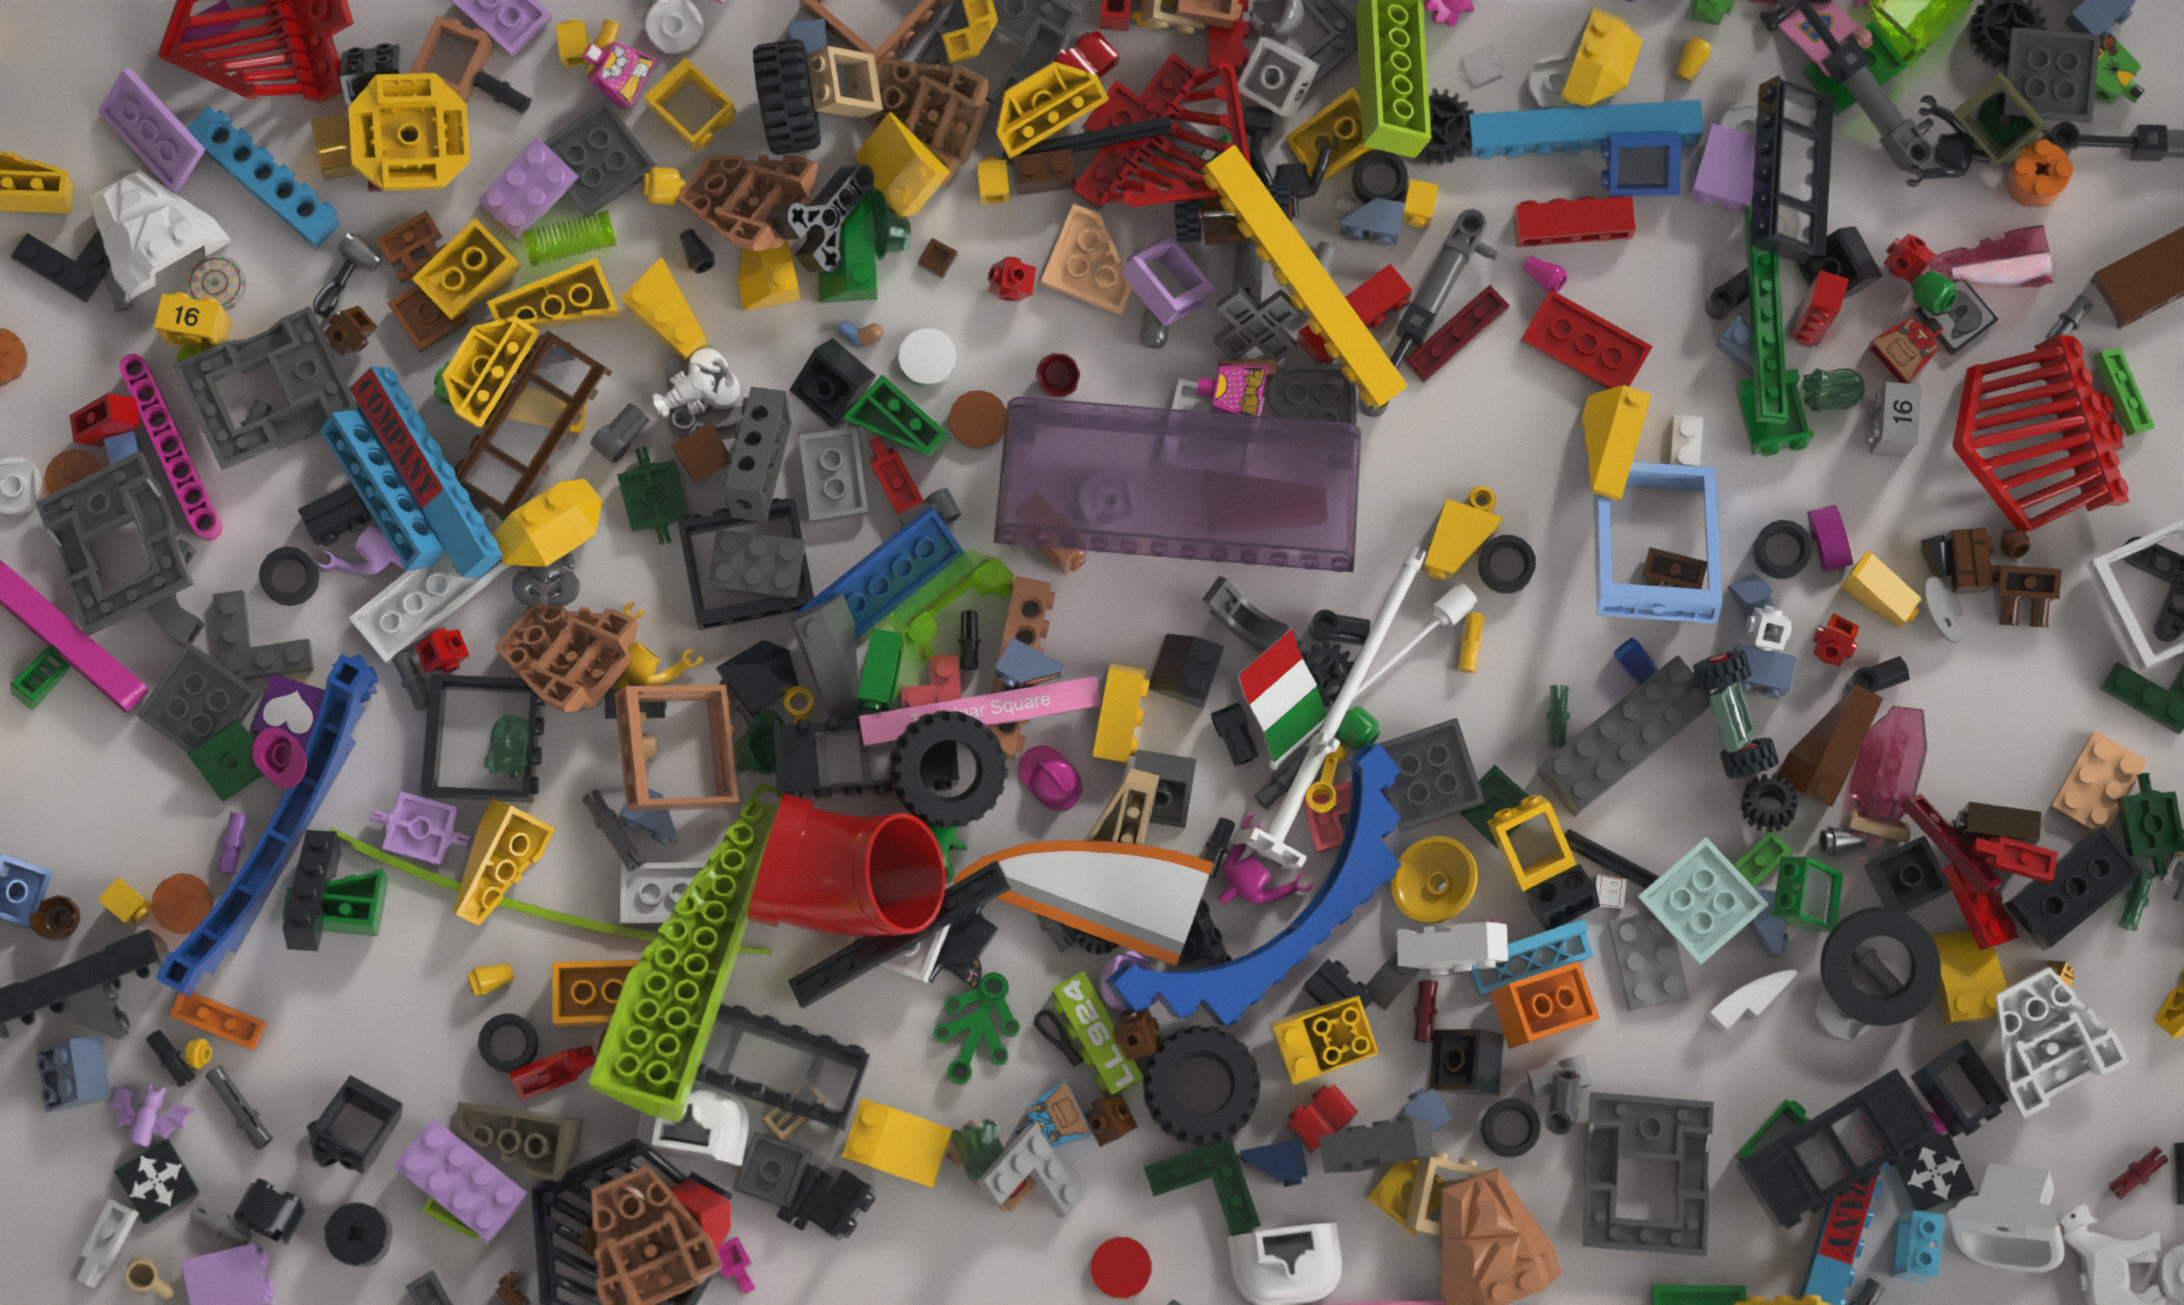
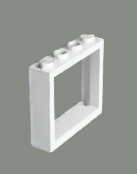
M2184 519L2102 555L2087 565L2140 672L2183 653L2184 642L2155 655L2153 654L2109 565L2179 533L2184 541Z

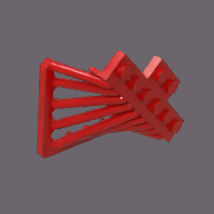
M176 0L158 51L159 58L252 100L258 96L303 95L305 99L323 103L343 91L340 81L341 63L332 36L354 24L347 0H269L257 7L191 16L190 13L194 3L200 0ZM276 16L260 26L190 42H180L184 31L191 27ZM281 33L270 40L244 44L229 48H223L208 52H200L203 50H208L212 48H217L225 45H230L234 43H239L243 41H248L256 38ZM285 49L280 54L223 62V60ZM216 62L212 66L206 65L208 63ZM292 64L289 68L285 69L246 71ZM236 72V73H235L234 75H232V76L226 74V73ZM298 79L296 84L258 85L250 83Z
M1172 52L1140 97L1115 80L1106 93L1109 100L1095 108L1081 127L1086 132L1166 116L1170 120L1224 127L1230 130L1232 142L1225 143L1183 129L1172 120V132L1166 135L1220 154L1236 145L1251 166L1235 68L1226 61H1221L1217 66L1201 73L1203 70L1201 66L1195 69ZM1221 77L1222 86L1193 91ZM1220 99L1226 104L1227 114L1218 115L1187 110L1181 105ZM1162 135L1102 147L1071 189V191L1098 211L1105 203L1126 204L1130 208L1220 196L1216 189L1211 190L1208 187L1202 174L1165 160L1149 149L1152 148L1201 171L1210 162L1176 147ZM1139 162H1142L1156 169L1174 175L1178 178L1174 179L1147 170ZM1126 175L1146 181L1148 183L1132 181ZM1183 180H1186L1198 186L1189 187ZM1155 185H1158V186H1161V187H1164V188H1167V189H1170V190H1162V191H1161V190H1159ZM1116 189H1118V190H1123V191H1126V192H1125V193H1117V192H1116Z
M2058 335L2034 345L2036 351L1985 364H1976L1967 368L1952 444L1953 449L2014 527L2024 533L2037 529L2086 505L2087 511L2091 512L2106 505L2121 506L2129 502L2127 496L2129 491L2128 485L2121 477L2118 468L2119 458L2115 452L2124 448L2122 442L2123 431L2119 424L2116 423L2113 414L2114 404L2111 398L2107 396V393L2093 391L2091 385L2092 375L2089 369L2085 367L2082 358L2083 347L2074 336ZM2036 362L2041 366L2039 369L1982 383L1983 376ZM2039 380H2043L2047 384L1979 401V396ZM2044 397L2052 400L2050 403L1975 420L1976 414ZM2045 415H2054L2058 418L1972 438V433L1987 428ZM2046 433H2060L2064 437L1988 459L1981 458L1975 450ZM2057 451H2066L2070 455L2000 480L1992 472V469ZM2074 468L2076 474L2016 500L2007 491L2010 488L2067 469ZM2080 486V495L2033 518H2029L2023 511V509Z

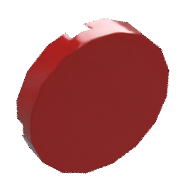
M1114 1237L1104 1241L1096 1249L1091 1260V1275L1095 1285L1104 1294L1115 1299H1127L1139 1294L1147 1286L1152 1274V1261L1148 1251L1138 1241L1129 1237Z

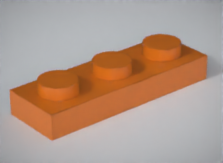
M179 992L169 1014L172 1018L253 1051L256 1050L267 1025V1022L194 992L190 998Z

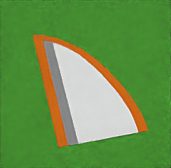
M1087 840L1042 841L1017 845L984 856L959 872L952 882L957 883L997 860L1003 868L1012 889L996 897V899L1176 966L1214 863L1178 851L1139 844Z

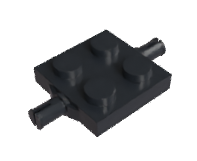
M986 904L951 923L928 979L929 982L933 983L941 969L953 971L962 978L966 977L999 930L998 927L987 921L980 913Z

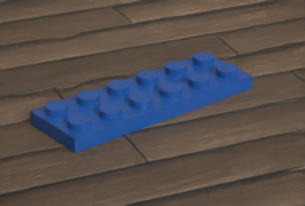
M929 506L794 614L839 594H843L854 620L855 638L857 640L961 557L964 551L934 508Z

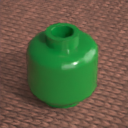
M1934 270L1927 272L1925 275H1918L1911 286V289L1914 291V303L1933 314L1948 311L1957 298L1955 283Z
M1356 706L1351 710H1347L1336 732V736L1351 749L1358 751L1367 743H1374L1380 735L1378 730L1379 722L1365 709Z

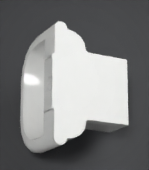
M693 1083L680 1123L651 1116L641 1111L636 1139L649 1145L660 1155L742 1167L749 1131V1114L743 1101L734 1093L714 1086Z
M1988 1164L1979 1194L1962 1199L1956 1208L1948 1211L1953 1237L1960 1251L1968 1258L1982 1265L1994 1268L2027 1272H2046L2056 1268L2064 1259V1244L2059 1223L2055 1220L2054 1212L2049 1206L2054 1192L2050 1171Z
M1337 1222L1264 1230L1227 1237L1232 1276L1236 1288L1247 1301L1255 1305H1299L1312 1303L1330 1294L1336 1288L1341 1277L1342 1257ZM1279 1236H1288L1289 1240L1287 1242H1278L1277 1238Z

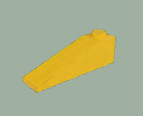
M1622 385L1588 395L1581 424L1585 431L1584 445L1588 452V471L1592 493L1621 501L1648 410L1651 393Z
M492 798L478 825L453 914L479 926L503 900V894L513 883L517 884L523 878L521 874L525 869L542 857L555 828L512 805Z

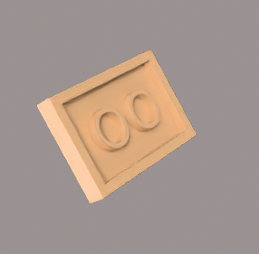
M2094 731L2091 733L2049 808L2089 832L2102 825L2109 830L2119 813L2117 798L2129 795L2138 779L2137 774H2141L2147 761Z

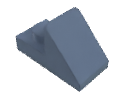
M1756 573L1728 586L1746 621L1749 615H1753L1755 607L1764 609L1766 605L1774 606L1770 598L1774 593L1773 590Z

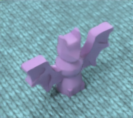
M149 1083L146 1094L142 1099V1108L136 1112L133 1105L134 1093L116 1086L112 1088L114 1099L109 1106L116 1110L118 1114L117 1125L121 1127L130 1125L131 1130L126 1141L150 1148L152 1135L155 1133L160 1134L164 1139H168L171 1131L186 1127L185 1121L187 1117L194 1112L190 1107L175 1103L164 1116L159 1118L157 1112L162 1106L166 1088L162 1087L159 1092L153 1091V1084Z

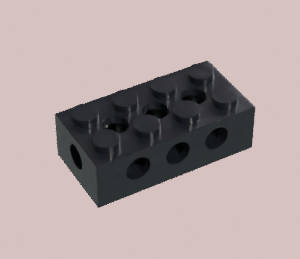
M2102 825L2094 829L2056 861L2052 882L2048 884L2033 879L2007 900L2004 905L2041 950L2044 951L2053 947L2141 875L2143 871L2107 828ZM2093 862L2099 865L2101 869L2100 876H2096L2092 872L2091 865ZM2069 881H2072L2077 885V895H2074L2069 891ZM2046 900H2049L2054 904V914H2051L2046 910Z

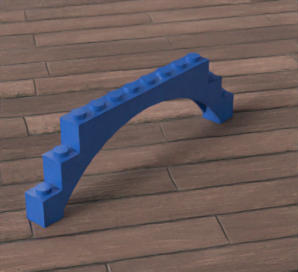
M340 654L326 679L327 684L320 710L304 750L307 766L303 779L296 786L286 790L267 828L238 875L200 925L173 952L170 951L155 977L156 980L190 998L205 971L214 975L228 949L237 953L356 744V741L350 734L365 710L359 700L374 676L368 667Z
M1367 743L1347 761L1351 767L1352 793L1343 841L1323 885L1299 916L1278 935L1250 953L1229 962L1204 969L1179 972L1152 971L1141 969L1137 963L1126 961L1105 980V983L1127 1009L1142 1011L1154 1001L1153 996L1155 995L1172 1017L1188 1018L1198 1010L1199 1006L1197 1004L1200 1003L1216 1024L1224 1026L1228 1024L1233 1025L1242 1018V1011L1250 1004L1254 1005L1265 996L1264 991L1272 984L1280 983L1287 976L1286 971L1292 965H1298L1309 956L1308 951L1315 944L1319 945L1326 941L1331 935L1330 931L1337 924L1341 925L1348 921L1353 915L1351 912L1359 904L1363 905L1371 900L1374 896L1373 891L1377 887L1389 883L1396 876L1395 871L1401 864L1380 837L1384 838L1391 834L1396 828L1394 824L1401 817L1379 790L1383 791L1389 788L1395 782L1394 777L1401 770L1380 743Z

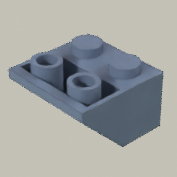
M101 1037L68 1039L37 1052V1069L40 1072L42 1083L41 1096L45 1103L46 1112L93 1104L110 1097Z

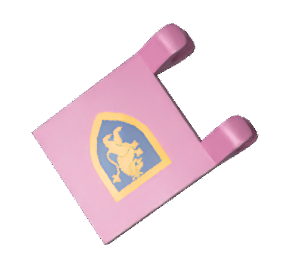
M1833 0L1827 3H1811L1813 9L1839 44L1850 36L1853 37L1863 50L1873 44L1872 40H1870L1872 38L1871 32L1855 22ZM1799 9L1780 22L1778 28L1805 52L1827 77H1830L1831 75L1821 63V60L1830 52L1802 12Z

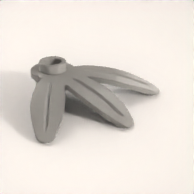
M671 355L669 358L666 377L668 392L675 387L670 382L671 377H674L679 371H683L686 376L681 359L677 355ZM720 368V373L712 374L715 381L712 390L714 393H716L718 384L723 377L727 381L728 369ZM701 401L706 410L712 406L704 401ZM687 405L678 407L669 416L668 427L673 434L685 437L709 422L713 424L715 429L737 425L738 422H742V406H734L726 410L715 409L695 415L689 414ZM683 421L686 422L688 425L681 426L678 423Z

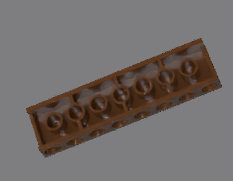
M2184 226L2095 272L2089 280L2092 285H2096L2118 321L2117 327L2119 330L2184 296Z

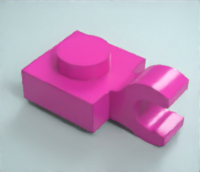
M738 1236L722 1244L717 1251L718 1257L722 1260L720 1271L725 1279L734 1275L742 1292L747 1294L756 1289L745 1268L753 1263Z

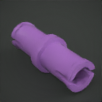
M230 812L225 838H221L220 844L223 845L216 871L236 875L240 851L245 847L243 838L249 816Z

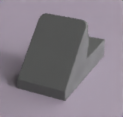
M1396 950L1366 985L1371 991L1369 997L1382 1009L1386 1010L1421 969L1398 966Z

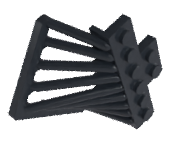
M636 1138L567 1170L561 1181L546 1180L534 1186L531 1190L540 1303L543 1305H574L558 1298L557 1287L595 1304L602 1305L597 1290L556 1272L555 1260L595 1280L598 1279L593 1274L597 1266L553 1245L554 1233L583 1249V1246L577 1242L581 1233L551 1218L550 1206L588 1227L585 1222L588 1213L557 1196L558 1194L569 1191L592 1205L591 1190L581 1183L593 1178L601 1185L607 1184L615 1180V1178L606 1172L615 1167H618L627 1174L640 1167L630 1160L640 1155L676 1184L691 1179L731 1200L733 1194L692 1171L687 1177L649 1145ZM713 1275L706 1277L703 1283L655 1305H697Z

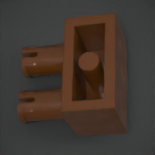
M1649 547L1642 576L1645 577V580H1647L1646 585L1664 587V585L1671 583L1676 588L1702 589L1707 561Z
M1996 564L1997 582L1994 583V594L2002 598L1999 625L2019 626L2020 599L2029 597V600H2032L2029 626L2049 628L2050 601L2060 599L2062 569Z

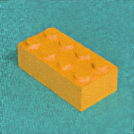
M640 960L552 962V1023L556 1027L609 1026L626 977Z

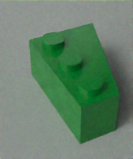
M883 374L843 417L847 423L930 459H933L952 438Z
M378 869L373 870V873L358 876L353 874L345 876L343 879L328 881L324 898L323 931L378 937L388 884V877L385 871ZM292 887L287 888L282 914L283 919L285 918Z

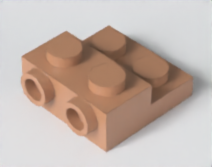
M1178 0L1176 15L1203 19V24L1232 29L1234 22H1239L1242 4H1237L1238 0Z

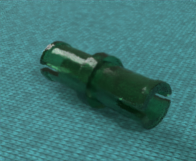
M1558 685L1550 686L1549 712H1546V719H1549L1547 746L1556 747L1557 734V744L1559 747L1567 744V720H1570V713L1567 712L1569 686L1560 685L1559 698Z
M2145 869L2144 874L2142 873L2133 880L2130 891L2124 897L2126 904L2118 923L2121 928L2129 930V926H2131V931L2138 930L2143 909L2149 903L2147 896L2155 877L2153 872Z

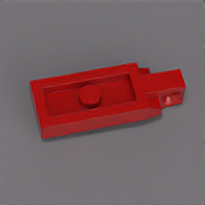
M880 436L870 440L869 446L874 454L873 457L869 458L871 467L897 516L923 503L924 500L898 451L895 452L893 447L886 450Z
M1999 836L1998 838L1990 837L1988 841L1976 838V840L1971 842L1969 850L1970 855L1985 859V864L1993 868L2048 884L2054 879L2058 855L2056 851L2004 836Z
M591 1045L580 1047L576 1050L575 1048L564 1050L510 1071V1078L520 1100L524 1101L578 1080V1075L583 1073L584 1069L595 1065L596 1056Z

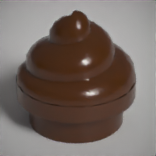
M2013 529L2002 532L2000 549L2005 556H2009L2011 559H2018L2029 551L2031 545L2026 533Z

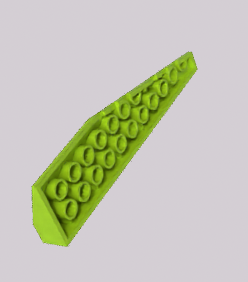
M761 783L757 786L740 811V816L733 826L731 825L724 834V839L708 857V862L704 868L699 870L675 905L671 916L659 928L658 934L651 945L646 947L640 961L628 973L589 1079V1087L648 1115L680 1123L749 922L747 915L767 840L782 797L779 798L778 804L760 802L758 798L762 790L777 794L776 787Z

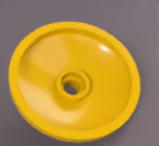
M1445 836L1428 837L1411 845L1398 859L1401 866L1395 871L1396 876L1391 880V892L1399 910L1413 921L1423 924L1445 922L1459 914L1473 897L1478 878L1476 862L1470 851L1457 840ZM1445 883V887L1439 891V886Z

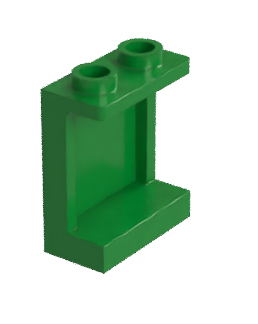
M1797 369L1785 371L1788 421L1785 424L1756 421L1754 378L1740 380L1735 388L1752 455L1761 453L1762 457H1768L1779 453L1780 449L1789 447L1791 451L1806 448L1813 439L1814 433L1813 430L1809 431L1797 387L1800 381Z

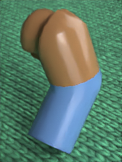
M845 321L839 328L838 334L858 347H865L880 340L883 335V328L877 323H872L869 326L857 329Z

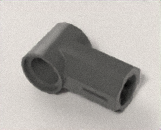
M629 403L609 426L604 425L597 431L590 445L614 464L624 456L629 449L630 442L649 422V418L637 406Z
M943 488L930 494L925 499V502L899 514L898 518L902 527H904L922 511L931 506L944 524L948 525L957 520L962 513L949 489Z
M1555 1070L1553 1073L1549 1112L1545 1123L1548 1130L1556 1135L1567 1134L1579 1115L1577 1105L1581 1075L1577 1074L1574 1070ZM1557 1113L1564 1114L1568 1120L1561 1119Z

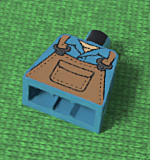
M1066 1080L1028 1106L1026 1113L1030 1122L1015 1129L1017 1136H1019L1028 1125L1036 1124L1051 1148L1092 1135V1131Z

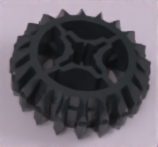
M1984 0L1983 5L1980 4L1975 9L1976 14H1973L1970 18L1972 25L1968 28V33L1973 35L1970 39V44L1978 45L1975 49V54L1983 52L1985 54L1983 62H1987L1990 58L1994 60V68L2001 62L2006 70L2012 27L2048 30V28L2043 27L2046 23V17H2038L2041 7L2033 9L2031 7L2033 0H2029L2027 3L2022 0ZM2003 13L2001 20L1987 23L1989 17Z
M1435 87L1429 96L1431 140L1437 145L1428 143L1415 158L1419 160L1422 156L1427 157V165L1431 163L1432 159H1436L1437 164L1440 166L1443 164L1444 158L1451 164L1454 162V155L1462 158L1464 156L1463 149L1469 150L1471 147L1469 140L1471 129L1469 128L1470 119L1468 117L1469 114H1474V111L1466 110L1468 107L1467 100L1458 102L1460 97L1458 93L1454 94L1453 97H1449L1448 89H1445L1443 95H1440ZM1438 109L1446 110V111H1448L1449 113H1448V114L1442 113V112H1440ZM1459 125L1460 135L1449 143L1448 132L1453 130L1454 126Z

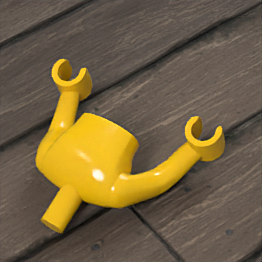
M628 602L623 608L624 614L636 620L641 619L645 613L644 609L638 610L637 614L633 616L631 608L635 605V602ZM635 641L628 648L632 656L631 662L622 672L621 678L612 689H622L631 683L636 686L663 685L678 677L689 667H699L702 665L703 657L700 656L695 663H691L690 655L694 649L686 650L681 661L655 674L660 658L642 643Z

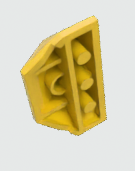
M1593 7L1561 99L1589 108L1595 105L1596 102L1609 98L1627 88L1643 40L1621 16Z
M1052 62L1004 91L996 135L1008 158L1011 159L1107 102L1109 98L1096 74Z
M516 316L473 326L442 375L454 413L481 429L540 331Z
M586 479L560 481L513 511L492 536L497 540L498 548L504 556L500 559L505 566L520 565L530 567H547L596 535L602 499Z

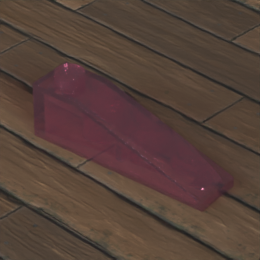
M2044 225L2005 232V238L1993 242L1986 238L1980 240V244L1971 249L1958 247L1935 255L1929 263L1931 271L1934 270L1951 279L2034 288L2053 283L2051 256Z

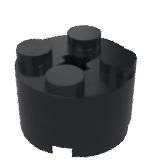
M257 1178L255 1183L249 1184L232 1217L239 1223L241 1219L248 1221V1228L269 1239L278 1242L281 1237L283 1243L288 1245L306 1211L303 1208L304 1204L301 1203L302 1199L287 1191L281 1195L273 1189L274 1185Z
M364 1203L346 1204L331 1215L324 1227L325 1242L329 1252L334 1258L354 1267L372 1266L381 1261L389 1251L393 1233L391 1223L383 1212ZM356 1229L365 1231L361 1234L363 1239L361 1242L353 1240V1237L356 1235Z

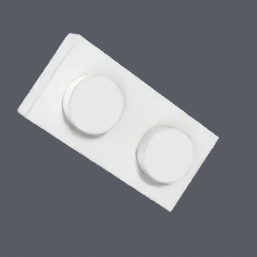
M1674 414L1672 417L1669 464L1700 466L1703 417Z

